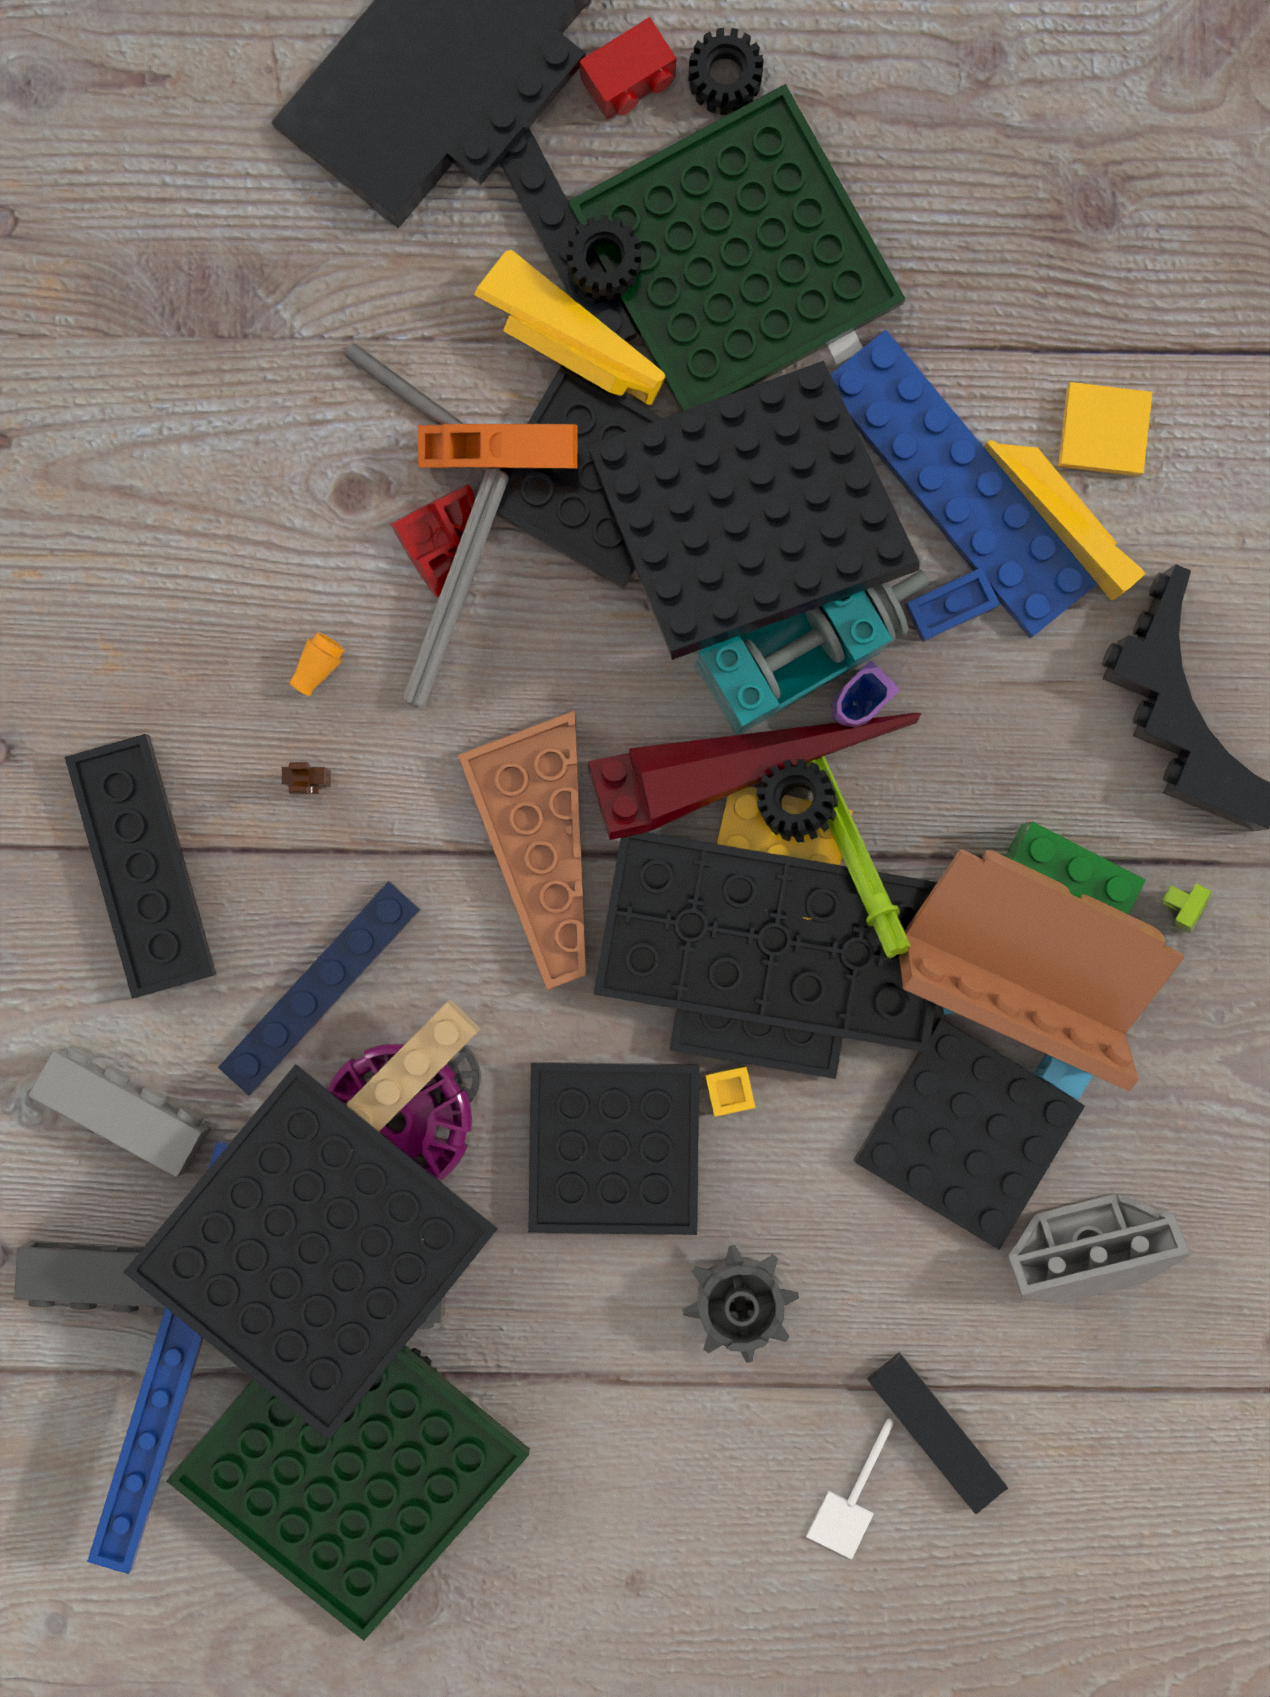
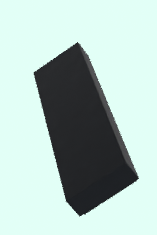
M900 1352L867 1378L872 1387L975 1515L1008 1489L1005 1482Z

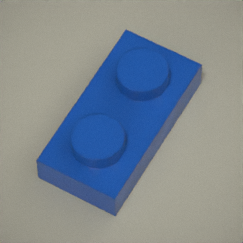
M981 567L907 602L905 607L921 641L924 642L997 608L1000 603Z

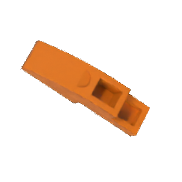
M418 425V468H577L578 425Z

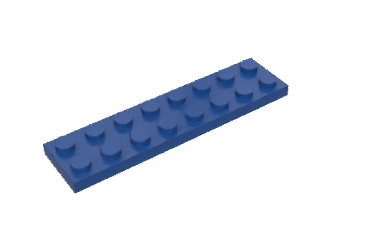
M884 330L830 374L857 431L973 571L981 567L983 568L998 601L1029 638L1036 635L1097 585L1095 580L887 330Z

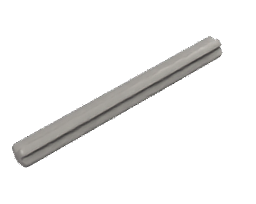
M496 468L486 469L403 695V700L409 704L418 707L425 706L509 480V476L505 472Z

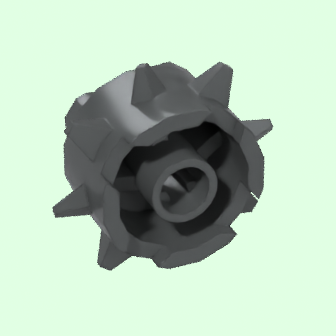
M731 1245L728 1248L725 1260L717 1262L709 1269L698 1266L693 1268L692 1273L700 1284L698 1288V1301L682 1309L683 1316L701 1319L704 1330L707 1333L703 1350L708 1354L724 1345L730 1351L741 1352L746 1363H750L753 1361L755 1349L764 1347L770 1338L784 1342L789 1339L790 1336L782 1325L784 1306L799 1299L798 1292L779 1288L774 1276L778 1261L776 1256L772 1254L760 1262L749 1257H741L736 1246ZM738 1296H744L745 1300L751 1301V1303H745L746 1309L742 1311H737L735 1304L730 1303L735 1302L734 1298Z

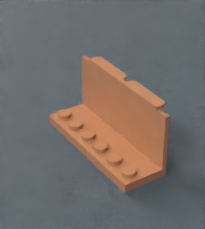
M960 849L904 931L911 947L907 948L908 952L899 955L903 989L1130 1091L1139 1080L1125 1034L1184 959L1183 953L1166 946L1165 938L1157 928L1088 895L1082 894L1078 898L1072 895L1064 884L995 851L986 850L982 856L983 859Z

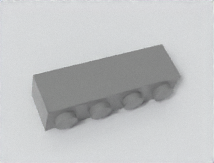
M70 1046L69 1049L63 1048L51 1053L31 1089L29 1097L176 1178L188 1171L211 1129L209 1126L201 1123L203 1117L200 1114L186 1107H180L178 1110L165 1103L167 1097L161 1092L144 1086L141 1090L128 1082L130 1077L126 1073L111 1066H107L106 1069L101 1068L91 1062L93 1059L91 1054L78 1047Z

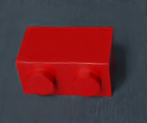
M648 17L579 61L580 78L606 120L616 114L619 116L627 114L636 107L641 98L649 93L657 94L669 87L676 77L677 58L652 19Z

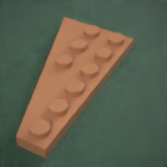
M574 710L458 755L547 990L587 975L576 714Z

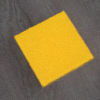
M1070 382L1067 385L1058 467L1140 477L1144 473L1153 392Z

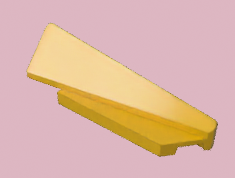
M513 250L505 251L479 284L474 294L478 298L511 314L503 331L610 393L622 396L624 392H627L645 404L652 405L665 379V373Z
M989 440L983 446L1111 601L1125 593L1146 574L1141 567L1115 546L1117 542L1038 447L998 444L993 440Z

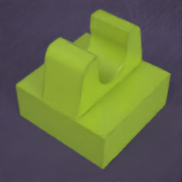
M1196 883L1189 894L1170 885L1162 899V904L1178 913L1175 919V926L1191 934L1211 899L1212 891Z

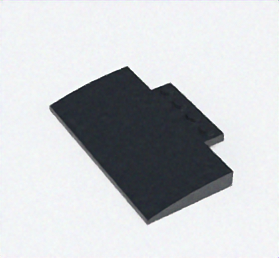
M374 0L271 123L280 133L394 226L399 228L453 163L479 185L487 179L508 154V150L522 133L529 129L580 68L579 61L586 57V53L565 37L563 33L591 0Z
M649 832L620 839L594 995L676 1009L670 1051L836 1079L842 1038L929 1052L936 1008L935 1003L903 989L899 954L888 958L874 926L867 924L866 919L869 915L847 866ZM878 872L892 905L898 906L900 910L898 919L905 931L937 882ZM802 917L811 918L812 920H806Z

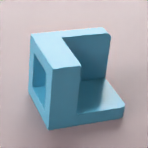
M1048 1054L1044 1055L1033 1073L1074 1099L1080 1098L1093 1076Z

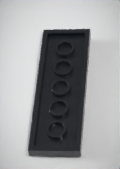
M143 734L66 756V764L132 999L217 975L150 735Z

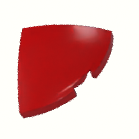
M466 484L390 523L413 565L435 597H439L475 502L470 484Z

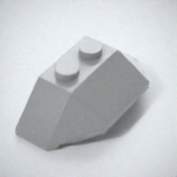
M1112 1194L1036 1213L1021 1235L1018 1243L1010 1252L1008 1259L1023 1299L1063 1304L1143 1284L1188 1258L1190 1252L1174 1214L1163 1210L1160 1212L1139 1201L1119 1194Z

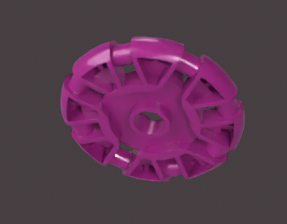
M405 1044L375 1046L365 1050L364 1056L359 1059L351 1058L335 1074L328 1090L344 1103L350 1101L367 1084L364 1078L365 1074L370 1071L376 1074ZM447 1064L400 1110L406 1118L405 1129L394 1130L386 1124L380 1130L382 1134L412 1158L422 1153L428 1162L424 1168L441 1180L447 1177L463 1158L468 1147L464 1143L466 1134L472 1130V1112L468 1095L465 1089L460 1090L453 1078L456 1073ZM437 1087L440 1088L446 1098L445 1101L438 1105L436 1096L431 1092ZM439 1126L450 1129L448 1139L436 1137Z

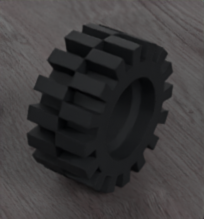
M724 27L717 28L716 37H713L710 31L704 34L703 43L699 40L696 42L694 53L691 52L689 59L688 81H690L689 89L691 94L696 93V102L700 106L706 102L707 111L713 113L715 106L720 107V115H727L728 108L733 107V110L736 111L742 108L743 103L747 105L753 102V96L757 97L762 82L764 60L763 55H759L760 47L757 42L750 45L751 36L747 33H744L742 38H738V29L731 28L730 35H724ZM720 59H730L740 66L742 74L733 84H720L711 77L710 67L712 64Z
M797 759V765L793 766L791 760L783 761L784 769L779 770L777 765L770 768L773 776L770 778L764 775L761 779L764 788L758 787L757 796L759 798V801H757L758 809L770 830L776 836L780 833L783 840L790 841L791 836H793L796 842H804V835L807 834L813 840L818 837L816 830L821 828L825 832L829 828L827 820L834 821L836 817L834 807H838L836 792L827 773L824 770L821 771L814 762H811L810 766H808L805 759ZM803 787L812 792L813 801L806 811L799 814H790L782 809V799L788 791Z

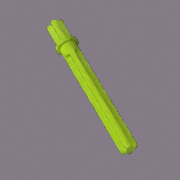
M825 756L811 762L817 764L821 771L824 770L827 773L836 792L835 795L838 800V807H834L836 817L834 821L828 819L827 822L869 915L866 919L867 924L874 926L888 958H892L897 954L903 955L908 952L907 948L911 947L898 919L900 910L898 906L892 905Z

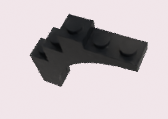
M1175 564L1164 573L1159 572L1156 575L1149 590V596L1154 597L1148 612L1142 611L1133 629V634L1138 635V637L1135 638L1128 635L1119 640L1117 644L1112 642L1108 647L1102 661V666L1107 667L1102 679L1148 698L1147 701L1142 700L1135 711L1132 722L1137 726L1133 736L1178 755L1177 759H1171L1165 770L1163 781L1167 782L1163 792L1164 794L1253 831L1268 830L1270 828V782L1255 775L1229 754L1209 730L1192 699L1182 666L1179 637L1182 601L1191 570Z

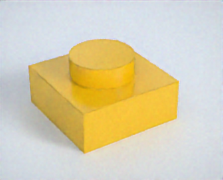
M746 1065L705 1074L714 1117L756 1108Z

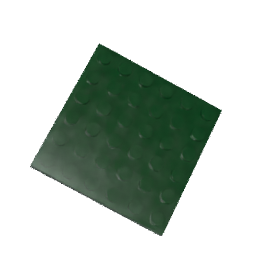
M786 84L568 201V205L579 224L582 223L585 226L588 218L594 216L595 220L599 221L601 220V215H609L610 221H614L615 217L622 220L623 226L626 227L629 224L634 231V236H638L642 254L640 274L637 275L634 286L627 288V293L622 296L617 293V296L655 365L665 373L664 381L681 412L754 386L903 305L906 299ZM604 243L592 247L605 273L618 268L622 256L615 246Z
M404 1346L329 1441L252 1379L173 1470L166 1482L360 1639L365 1641L529 1456L530 1448L409 1348Z

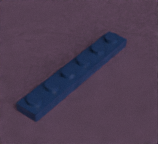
M388 881L218 1068L248 1096L251 1095L421 909Z

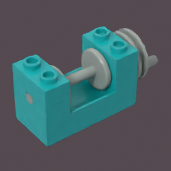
M920 570L892 587L886 582L712 645L698 652L695 666L734 733L740 735L880 654L888 644L895 641V634L898 636L906 635L908 633V624L899 602L929 585V580L925 573Z

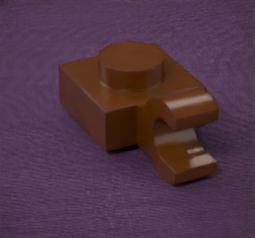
M290 762L289 767H282V784L289 787L290 794H319V787H331V770L325 767H310L308 762Z

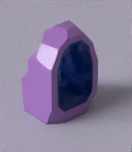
M869 661L836 694L832 702L831 717L842 726H862L869 722L900 689L877 665Z

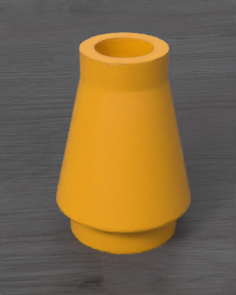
M317 631L312 639L307 638L295 673L289 684L299 692L311 696L315 688L343 662L341 656L345 649L330 637Z

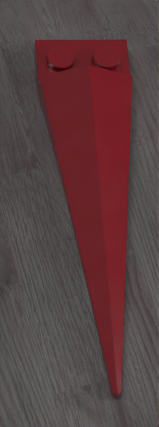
M921 713L876 717L859 727L842 726L836 722L629 748V753L588 761V771L609 840L650 832L710 803L759 783L764 775L771 778L773 774L770 768L777 765L779 770L784 769L783 761L791 760L793 766L797 765V759H805L806 763L858 743L916 724L920 719Z

